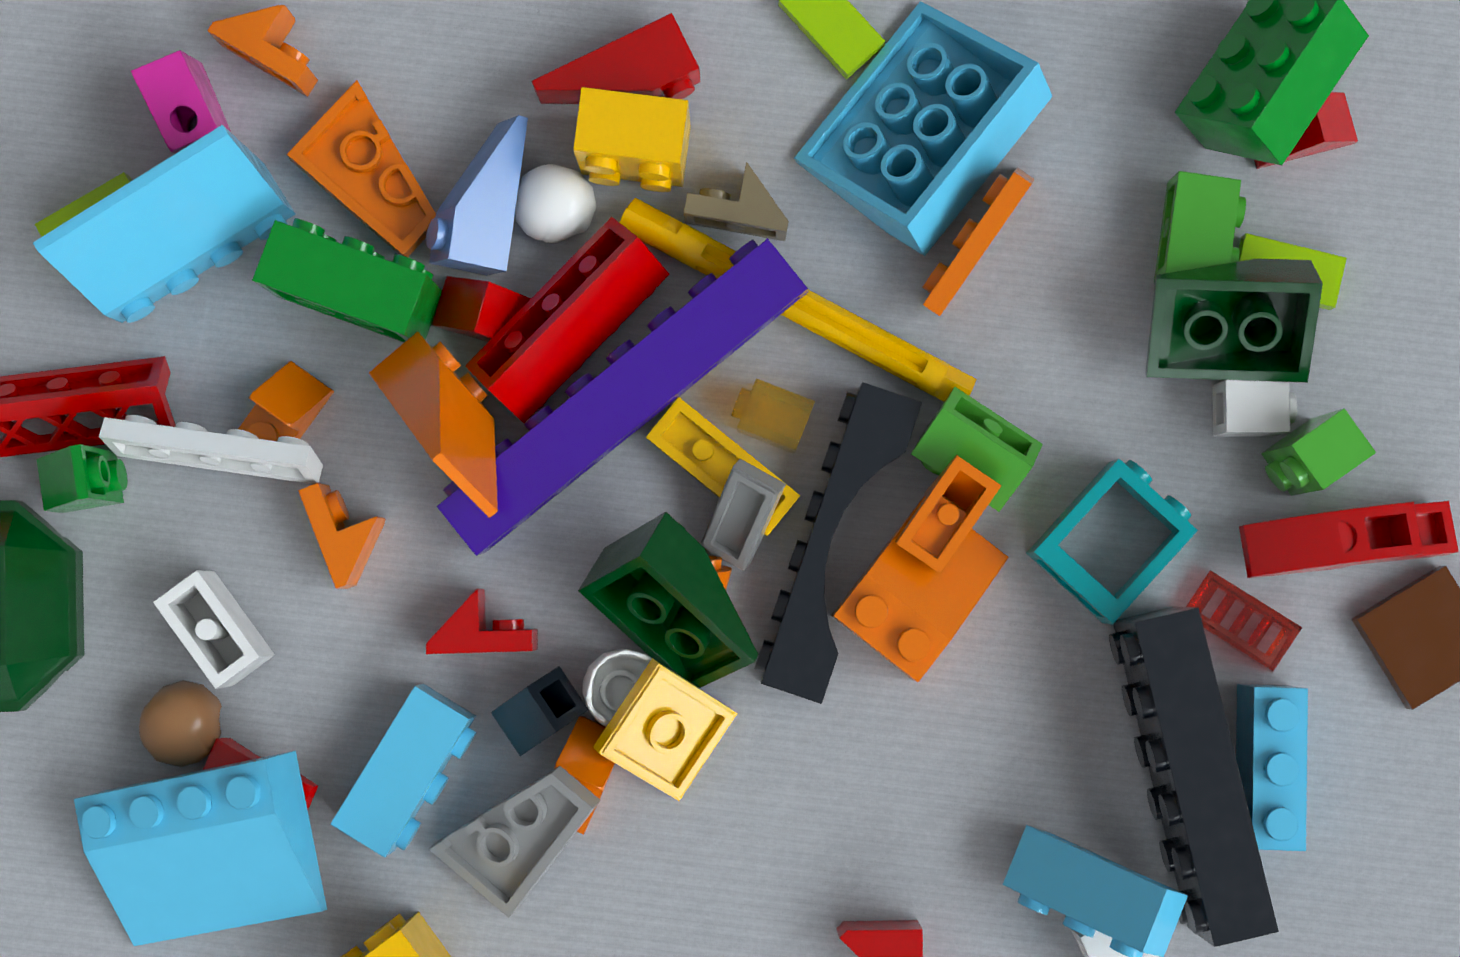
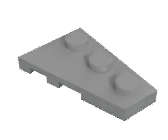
M558 766L440 839L429 850L509 918L518 909L601 800L565 769Z

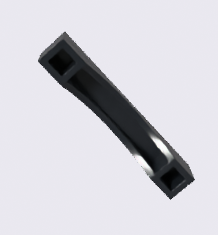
M864 382L859 386L857 394L847 391L837 420L846 424L841 442L839 444L830 441L821 467V471L830 473L824 493L816 490L813 491L804 520L813 523L807 543L797 540L789 562L788 570L797 572L791 591L780 590L771 616L772 620L780 622L774 642L763 640L754 667L755 670L763 672L761 684L822 704L839 654L829 629L824 599L825 567L831 541L844 511L861 487L880 469L906 452L922 402Z

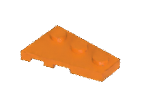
M356 80L287 153L290 161L399 255L409 257L425 240L429 224L436 217V213L367 99L359 82Z
M1019 168L1014 171L1009 179L999 174L982 199L990 207L981 221L976 223L969 218L952 243L960 251L950 266L947 267L939 262L922 288L930 293L923 303L925 307L941 316L1025 195L1034 178Z

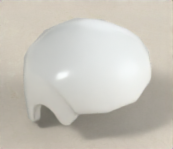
M546 164L536 167L523 175L519 181L515 221L526 235L545 243H560L576 234L584 233L590 226L597 207L593 187L576 170L557 164Z
M620 648L602 653L589 665L583 679L582 694L585 705L600 724L605 727L608 725L651 661L649 656L644 653Z

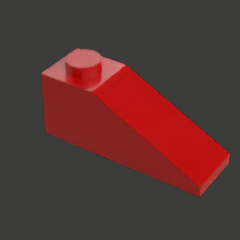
M670 13L531 82L541 104H579L581 87L684 99L695 91L694 85L700 83V68L673 14Z

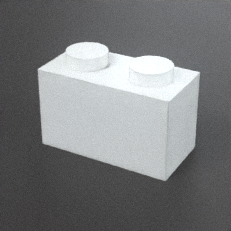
M196 570L153 602L215 689L234 686L275 655L215 571Z

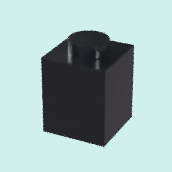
M558 666L493 710L491 714L519 756H522L589 709L561 667Z

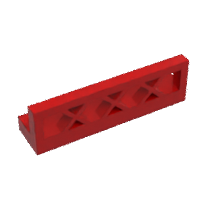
M161 356L0 376V431L5 433L0 440V457L56 451L79 444L86 446L105 445L99 438L101 428L90 429L73 420L77 413L91 411L103 418L125 420L127 416L125 412L130 406L152 404L158 421L154 422L157 425L175 427L176 424L165 395L171 374L166 357ZM40 418L56 426V429L52 434L38 435L21 425L25 419Z

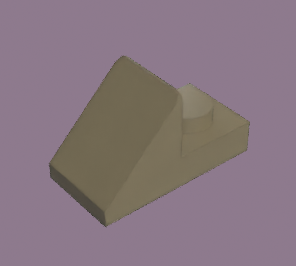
M747 162L739 202L730 200V194L727 192L702 188L699 194L687 192L683 212L686 224L780 241L786 240L789 221Z

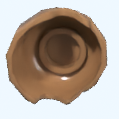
M182 680L163 686L142 710L139 721V735L143 746L156 761L177 767L199 763L210 754L216 738L221 736L219 719L222 706L219 699L203 684Z

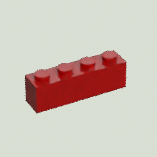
M611 216L465 367L518 419L525 423L583 365L586 359L609 336L617 331L619 326L634 310L654 293L656 288L670 274L635 234Z

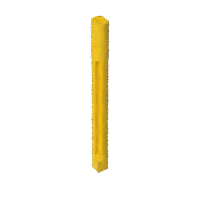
M634 198L627 206L619 223L635 234L641 241L705 275L713 273L718 279L734 266L729 258L736 252L735 250L637 198ZM810 290L781 314L943 402L954 387L970 395L976 383V378Z

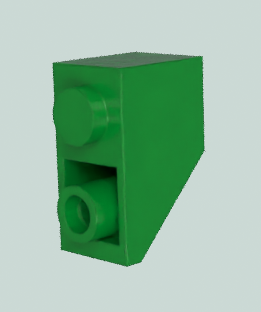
M79 444L36 459L44 511L67 513L124 503L122 490L127 488V472L123 461L118 459L112 451Z

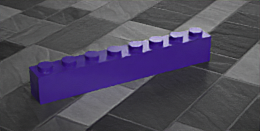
M768 238L759 246L753 239L738 249L729 258L734 266L718 279L713 273L701 279L688 291L692 300L676 312L670 306L659 313L647 324L651 333L638 344L634 345L629 339L617 347L606 357L610 366L596 378L589 372L575 381L565 391L570 399L555 411L548 405L533 415L524 424L529 432L512 444L507 438L495 446L498 511L489 518L453 481L443 489L448 497L437 505V508L476 556L490 550L808 293L806 285Z

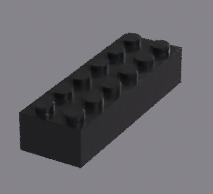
M1170 607L1116 620L1113 624L1115 633L1109 634L1110 648L1116 664L1124 665L1128 684L1122 685L1123 701L1129 716L1136 715L1141 736L1134 737L1135 750L1142 768H1149L1153 784L1152 788L1147 789V799L1154 819H1161L1166 837L1165 840L1159 842L1162 860L1168 872L1174 871L1179 892L1188 895L1179 917L1180 924L1187 923V927L1194 934H1197L1214 947L1279 932L1199 607Z

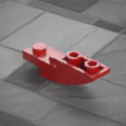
M1449 501L1421 504L1405 502L1369 506L1239 526L1247 578L1341 569L1353 565L1446 556L1459 552Z

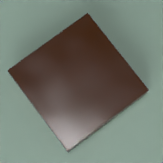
M1447 566L1436 567L1351 619L1406 709L1413 710L1460 682V587Z

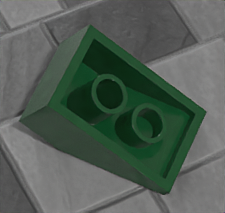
M1251 259L1156 275L1146 377L1308 383L1323 286L1312 261Z
M667 512L606 546L578 590L646 654L699 688L755 663L759 655L705 548Z

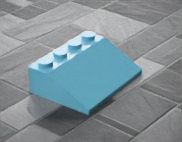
M920 1L794 159L797 164L886 233L926 256L1053 96L1038 62Z
M221 125L34 241L33 244L37 251L100 312L118 322L123 323L127 321L131 323L149 315L155 309L153 303L167 294L178 295L195 286L199 281L198 275L215 265V267L219 268L234 262L243 254L241 248L257 238L260 240L268 239L275 220L287 224L286 220L296 215L266 165L229 130Z
M296 751L113 788L74 799L84 854L133 946L327 910Z

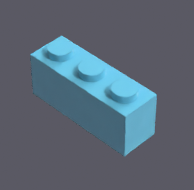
M425 684L414 686L330 825L384 858L395 851L396 847L405 850L421 826V823L414 818L424 801L433 805L449 779L442 772L452 755L461 759L473 741L477 732L469 727L476 718V715Z
M1237 684L1236 760L1259 850L1306 851L1308 688L1289 685Z
M1028 825L1025 827L1003 882L1004 886L1021 893L1017 901L1019 904L1044 915H1048L1050 908L1066 915L1063 921L1064 926L1092 938L1097 930L1112 938L1109 946L1111 949L1128 957H1142L1144 953L1164 957L1188 895L1055 834Z

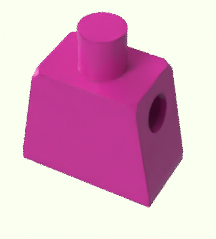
M179 50L131 70L157 127L172 153H178L221 125L231 132L204 66L200 61ZM194 116H197V124L189 132V123Z

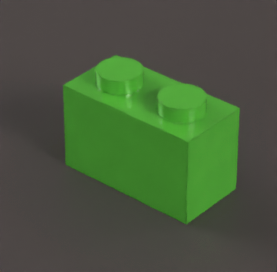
M1178 171L1167 182L1154 283L1158 274L1239 262V248L1233 247L1235 227H1241L1246 211V198L1239 196L1241 180Z
M954 387L924 430L911 455L921 460L923 466L936 475H940L951 460L958 455L1001 485L989 503V506L1000 512L1034 466L1043 444L960 389Z
M1345 408L1309 419L1262 452L1261 455L1268 463L1265 466V471L1272 483L1283 492L1287 490L1293 496L1326 489L1374 455L1376 451Z

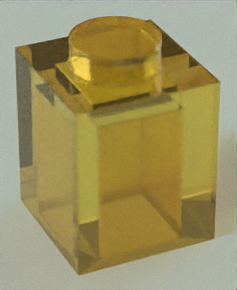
M756 378L752 390L741 388L731 416L740 420L737 426L738 433L795 454L815 401Z

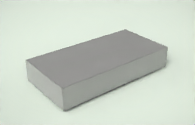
M739 459L732 467L700 544L705 550L745 571L753 560L786 484L746 461Z

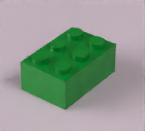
M1249 0L1174 113L1205 149L1282 166L1369 35L1344 0Z
M295 218L292 226L277 220L274 221L252 281L278 298L400 342H406L417 331L426 340L442 290L432 280L433 274L424 270V264L399 254H394L392 262L385 260L384 256L374 252V246L349 236H344L342 244L338 243L333 237L324 234L325 229L302 219Z

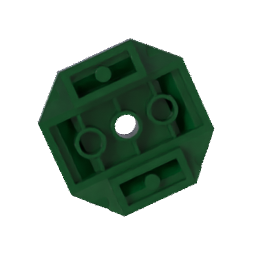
M0 500V712H19L27 710L65 671H68L85 655L83 551L58 533L45 519L23 501Z

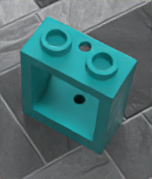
M1121 459L1108 462L1026 552L1028 556L1104 624H1114L1198 531L1188 521L1192 516L1189 510L1170 495L1163 499L1149 486L1153 481L1151 476L1132 460H1128L1126 463ZM1117 482L1172 533L1113 596L1058 545L1114 483Z

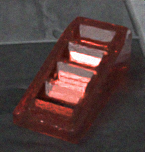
M1211 570L1186 606L1199 607L1204 630L1270 673H1273L1303 628ZM1219 589L1226 596L1209 619L1201 613L1216 590ZM1237 601L1244 608L1230 629L1227 630L1220 624L1234 602ZM1255 613L1262 620L1246 642L1238 637L1252 614ZM1273 625L1281 631L1267 652L1263 653L1257 649V646L1270 626Z

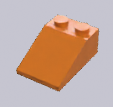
M417 331L373 368L369 374L432 461L490 518L498 511L494 418L481 403L488 394L469 372L461 378L455 373V370L461 364L441 341L432 347Z
M925 496L831 614L834 619L916 682L921 680L949 644L1009 558L973 529L970 530L941 573H938L897 545L896 539L919 508Z

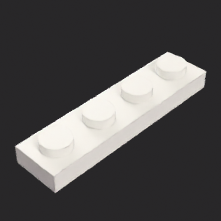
M127 415L125 420L104 417L99 438L119 457L310 484L319 483L323 464L307 442L289 436H281L277 441L259 439L256 435L239 429H229L226 434L208 432L202 426L189 422H178L175 427L157 425L153 420L138 415Z

